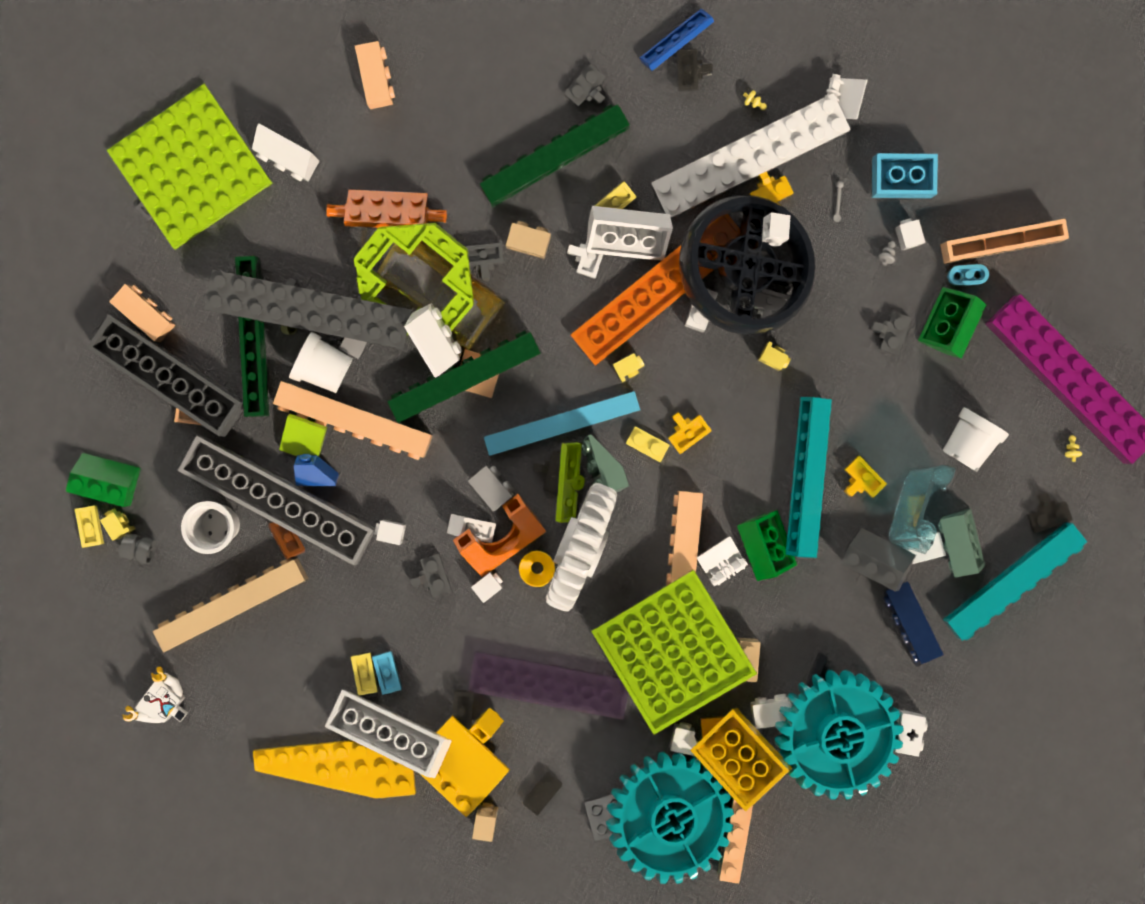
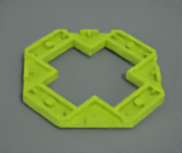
M436 223L378 227L354 257L361 300L385 304L376 296L386 285L387 281L373 271L372 268L393 242L410 255L417 245L423 241L453 265L442 281L457 293L441 311L442 321L452 331L474 305L468 249Z

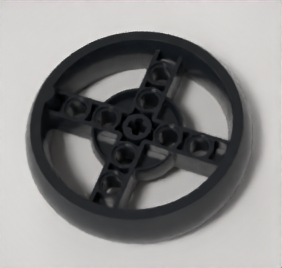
M736 195L721 199L707 206L695 217L688 227L680 248L679 271L688 299L695 309L710 323L736 334H763L776 330L788 323L807 302L815 278L814 250L803 225L782 205L759 196ZM771 212L790 215L789 240L786 242L791 250L794 263L776 259L772 247L767 242H762L763 218ZM730 213H743L740 236L731 239L724 247L700 242L706 228L717 218ZM750 223L755 225L756 230L751 228ZM747 242H750L752 244L753 249H750L748 247ZM707 253L712 255V261L707 258ZM726 257L730 258L731 265L727 263ZM764 265L768 267L769 273L764 270ZM699 266L718 270L724 284L732 290L729 311L719 305L710 295L702 281ZM782 270L787 272V277L783 275ZM742 280L747 283V288L742 285ZM771 282L793 287L789 299L780 310L764 318H752L755 295L765 290ZM739 300L744 302L745 308L740 306Z

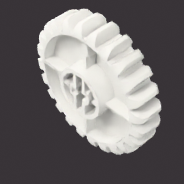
M594 483L587 493L577 519L571 517L553 561L558 566L546 595V603L562 611L571 610L580 594L586 577H592L609 536L606 528L617 499L614 489L600 483Z

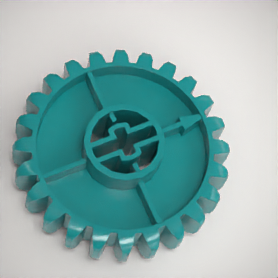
M828 670L825 674V680L814 674L812 675L813 687L810 688L804 682L799 683L798 689L801 693L798 696L794 693H789L787 696L788 700L793 704L792 707L781 706L779 712L786 717V721L775 723V727L782 733L775 737V744L781 749L779 754L792 767L788 772L789 776L796 778V782L801 788H809L815 796H821L825 793L829 799L835 800L840 793L847 800L852 798L853 790L855 789L863 796L867 794V784L870 783L875 788L880 786L878 778L880 774L889 777L891 770L887 767L888 763H898L899 757L893 753V750L903 747V742L896 737V735L904 731L903 725L896 721L901 716L900 711L892 706L893 698L886 692H883L882 686L875 681L870 682L868 677L863 674L854 676L849 670H843L838 675L833 670Z
M660 752L657 757V763L649 756H646L643 760L644 768L640 769L636 764H632L630 770L633 776L631 778L626 775L619 777L620 782L624 785L623 789L614 788L611 791L617 803L607 805V811L614 816L606 821L607 828L614 832L609 840L614 847L618 848L617 855L621 861H628L629 869L634 873L640 871L646 880H651L655 876L660 884H666L669 876H671L675 883L679 884L683 881L684 873H687L692 880L696 879L698 875L697 868L701 867L704 871H709L711 866L708 860L713 858L719 861L722 857L717 848L729 845L730 841L723 834L724 832L733 831L734 827L726 819L734 814V809L726 804L730 800L731 795L722 788L723 786L703 764L700 765V761L694 756L685 759L682 753L675 752L670 759L665 752Z

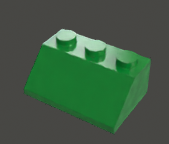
M943 287L918 341L944 354L962 359L986 304L975 295Z
M82 453L70 472L65 492L121 507L131 506L141 468Z
M778 510L749 519L737 525L757 581L775 578L797 566L795 557L786 555L787 535Z

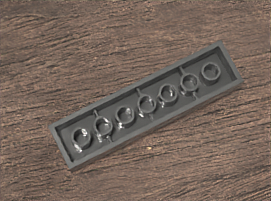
M108 315L87 347L218 436L226 437L244 409L243 400L118 317Z

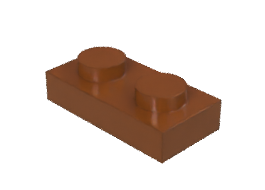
M274 522L269 524L268 527L286 560L305 552V548L298 535Z

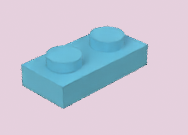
M389 651L372 656L382 695L402 690L393 652Z

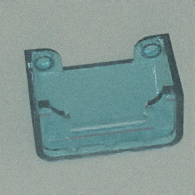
M938 465L909 472L889 531V539L893 544L919 553H927L933 545L936 536L935 526L923 520L929 497L933 496L934 492L938 489H946L954 477L956 468Z

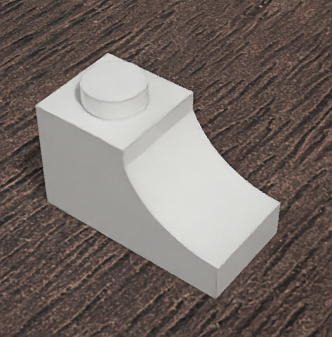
M451 514L447 533L459 536L470 529L480 541L492 543L496 524Z
M685 722L674 724L669 745L671 751L695 756L690 750L698 741L695 738V730L691 727V724Z

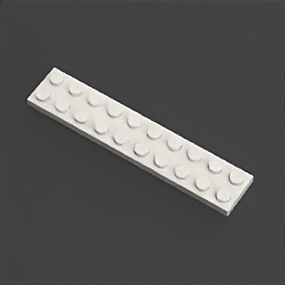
M834 93L651 184L665 213L669 214L670 218L845 134L851 129Z

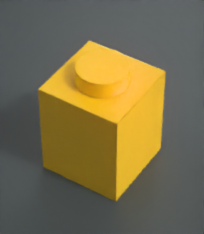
M488 708L480 715L469 731L478 740L485 743L493 736L504 720L496 711Z

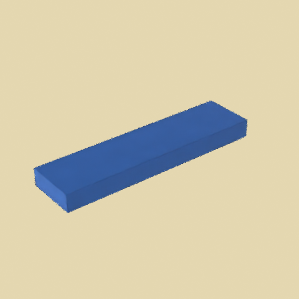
M703 9L697 11L640 57L642 64L653 71L714 22L712 16Z

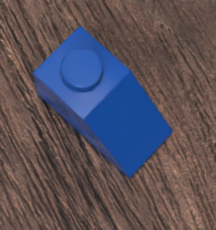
M310 454L297 455L294 463L296 486H336L339 477L338 472L320 457Z

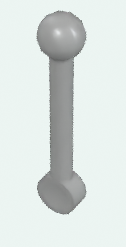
M842 181L836 182L837 199L835 215L833 216L834 222L841 220L839 210L841 188L844 186Z

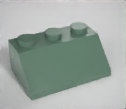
M971 508L943 516L938 525L940 533L944 534L945 542H943L944 550L946 553H949L950 561H948L950 572L954 573V577L978 574L985 567V561Z

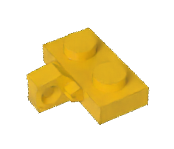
M764 172L757 176L760 181L757 184L758 189L749 195L767 198L777 203L794 192L786 176L775 180L773 176L769 177L768 173Z
M677 412L671 416L677 424L674 427L676 432L668 437L677 452L681 454L712 430L701 415H698L693 420H690L688 417L684 420L680 413Z
M857 456L844 469L851 476L848 480L851 484L844 490L849 497H852L857 491L859 493L865 491L871 498H874L887 485L861 456Z

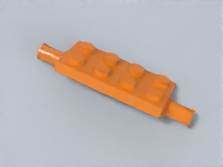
M348 190L347 203L345 205L327 204L326 210L327 217H344V225L354 227L378 228L383 226L429 223V221L446 223L447 210H431L427 207L428 193Z

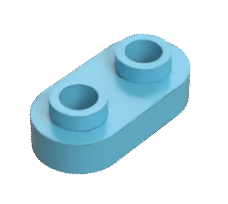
M982 264L958 265L948 271L947 278L950 284L954 286L980 285L988 280L989 271ZM975 272L980 274L978 279L974 276ZM955 273L960 275L959 280L955 279Z

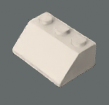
M258 124L252 149L257 153L256 157L264 162H267V160L274 162L273 166L282 172L285 169L292 172L290 176L299 181H302V179L309 181L319 163V160L313 153Z
M431 303L411 313L404 327L434 377H437L459 361L462 349L459 343L455 342L452 338L449 326L445 325L442 321L439 309L435 308Z

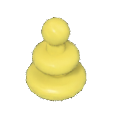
M754 90L749 95L747 93L743 94L746 97L744 102L746 106L752 103L753 108L758 106L762 111L767 109V105L760 102V96L755 98L756 92Z
M1071 435L1068 438L1070 444L1066 446V449L1070 451L1065 452V457L1072 458V462H1076V458L1082 456V452L1076 451L1080 446L1075 444L1076 437Z

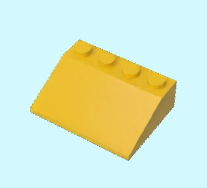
M738 708L732 709L690 750L745 812L792 769Z
M452 715L436 732L452 740L436 777L429 778L422 774L420 775L467 817L487 797L510 769Z

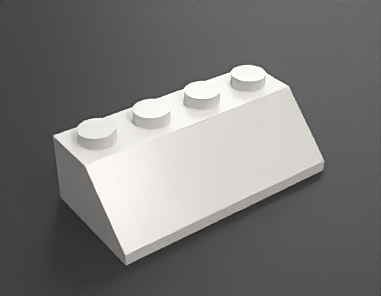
M592 206L588 221L586 253L662 261L665 258L673 229L670 215Z

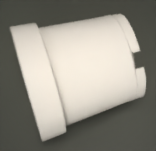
M311 331L295 361L289 378L299 382L303 380L336 393L353 358L321 340V336Z
M963 407L958 416L960 420L942 451L977 472L1000 442L1003 443L1009 434Z
M211 501L200 502L190 507L181 523L182 536L191 549L203 554H212L224 549L237 535L240 528L239 517L231 508Z

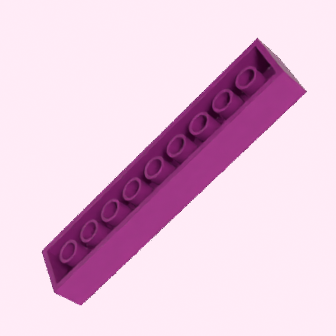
M1021 294L1013 296L985 323L1123 464H1133L1145 452V419Z

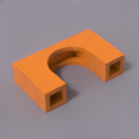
M519 494L502 505L513 522L512 529L503 539L493 543H484L468 529L453 540L459 553L481 577L488 574L546 532L540 520Z

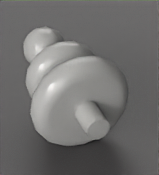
M890 241L888 247L883 249V253L879 254V260L885 266L895 261V250L893 248L896 244L894 241Z

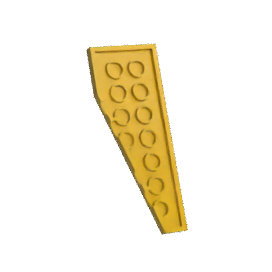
M353 740L255 749L253 751L255 771L372 798L416 794L414 770Z

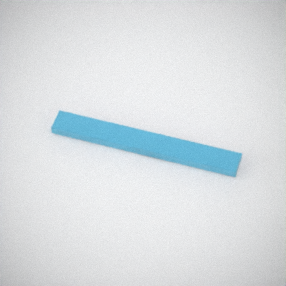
M635 391L485 436L484 440L488 454L491 456L640 410Z

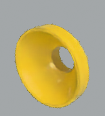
M532 551L522 558L519 564V573L526 584L533 587H541L552 580L555 573V564L547 553ZM540 562L543 565V571L538 574L534 573L531 568L533 563Z

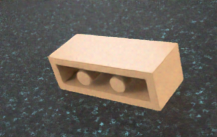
M379 41L356 45L355 49L368 107L375 109L393 105L392 98H395L393 86H389L388 82L391 74L389 66L385 67L384 59H387L385 47H381Z
M124 284L110 300V303L153 341L161 342L174 328L175 324L171 321L173 318L167 312L159 311L156 308L158 305L152 299L143 297L141 295L143 291L136 285Z

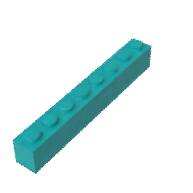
M800 397L786 555L817 558L832 399Z
M1065 522L942 620L958 639L962 641L970 639L974 636V631L987 626L993 616L1002 614L1006 610L1005 607L1010 603L1017 602L1022 597L1021 594L1026 590L1030 591L1037 586L1036 582L1041 578H1047L1053 573L1052 570L1055 567L1064 565L1068 561L1069 556L1079 553L1084 548L1083 545L1087 543V540L1073 523Z

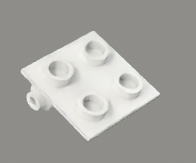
M833 74L829 79V89L826 90L827 95L825 97L834 93L845 119H857L867 80L840 78V75Z
M730 536L696 557L713 586L717 584L719 586L727 580L726 577L730 579L729 575L735 576V571L738 573L748 565Z

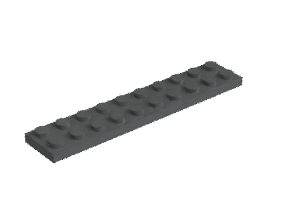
M212 270L204 308L208 311L403 350L407 337V331L404 326L412 312L410 309Z

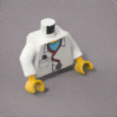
M157 667L156 669L159 674L151 673L152 680L155 682L135 707L137 710L134 711L131 706H127L125 710L131 713L129 715L122 714L125 721H132L134 719L148 723H164L173 716L181 722L188 712L179 706L185 699L179 680L168 673H164L162 667Z

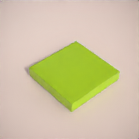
M289 414L279 450L294 456L310 454L319 457L327 427Z

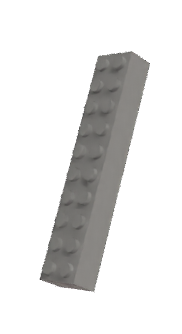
M205 436L195 437L178 469L179 472L352 565H356L359 562L375 532L373 526Z

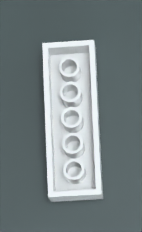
M345 690L341 691L325 725L326 728L429 778L436 777L452 740Z

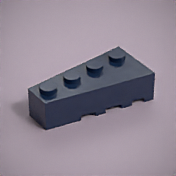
M909 582L903 583L899 591L891 589L885 591L883 600L887 608L890 607L893 613L892 619L901 631L902 640L907 645L915 666H920L943 656L944 654Z

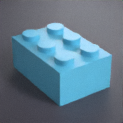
M877 153L872 158V198L934 197L937 195L938 154Z

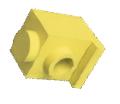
M767 342L758 361L777 371L782 370V368L786 369L791 358L784 354V349L778 346L773 348L771 347L773 343Z
M634 353L613 364L621 382L626 381L625 376L631 378L639 374L638 369L645 366L641 357H636Z
M115 508L104 514L106 517L100 520L112 541L124 537L126 533L135 530L134 526L128 525L129 520L127 516L120 511L117 512Z

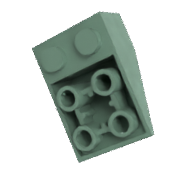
M591 434L583 439L581 451L588 460L586 466L588 473L592 474L594 479L592 485L600 483L614 489L616 492L627 488L629 485L621 464Z

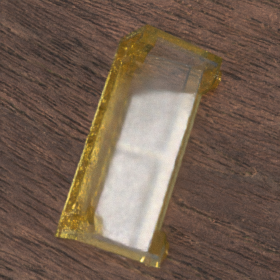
M422 241L410 255L394 243L377 271V274L387 281L382 289L395 288L421 308L432 303L441 312L457 293L442 281L453 265ZM471 278L474 305L452 330L457 334L456 340L459 345L468 350L477 343L505 304L503 300L473 278Z

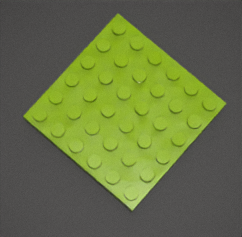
M205 84L107 150L175 250L272 184L264 169Z
M695 570L690 571L591 631L653 734L658 733L757 675L756 670Z

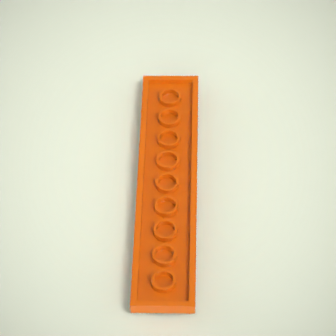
M728 214L723 215L706 228L700 242L724 247L731 239L740 236V228ZM681 245L570 335L595 366L686 293L679 271ZM707 253V258L712 261V255ZM699 266L702 279L714 270Z

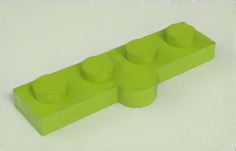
M577 442L562 443L555 520L559 523L569 522L571 517L576 518L578 493L575 490H581L585 483L584 477L579 475L582 444Z

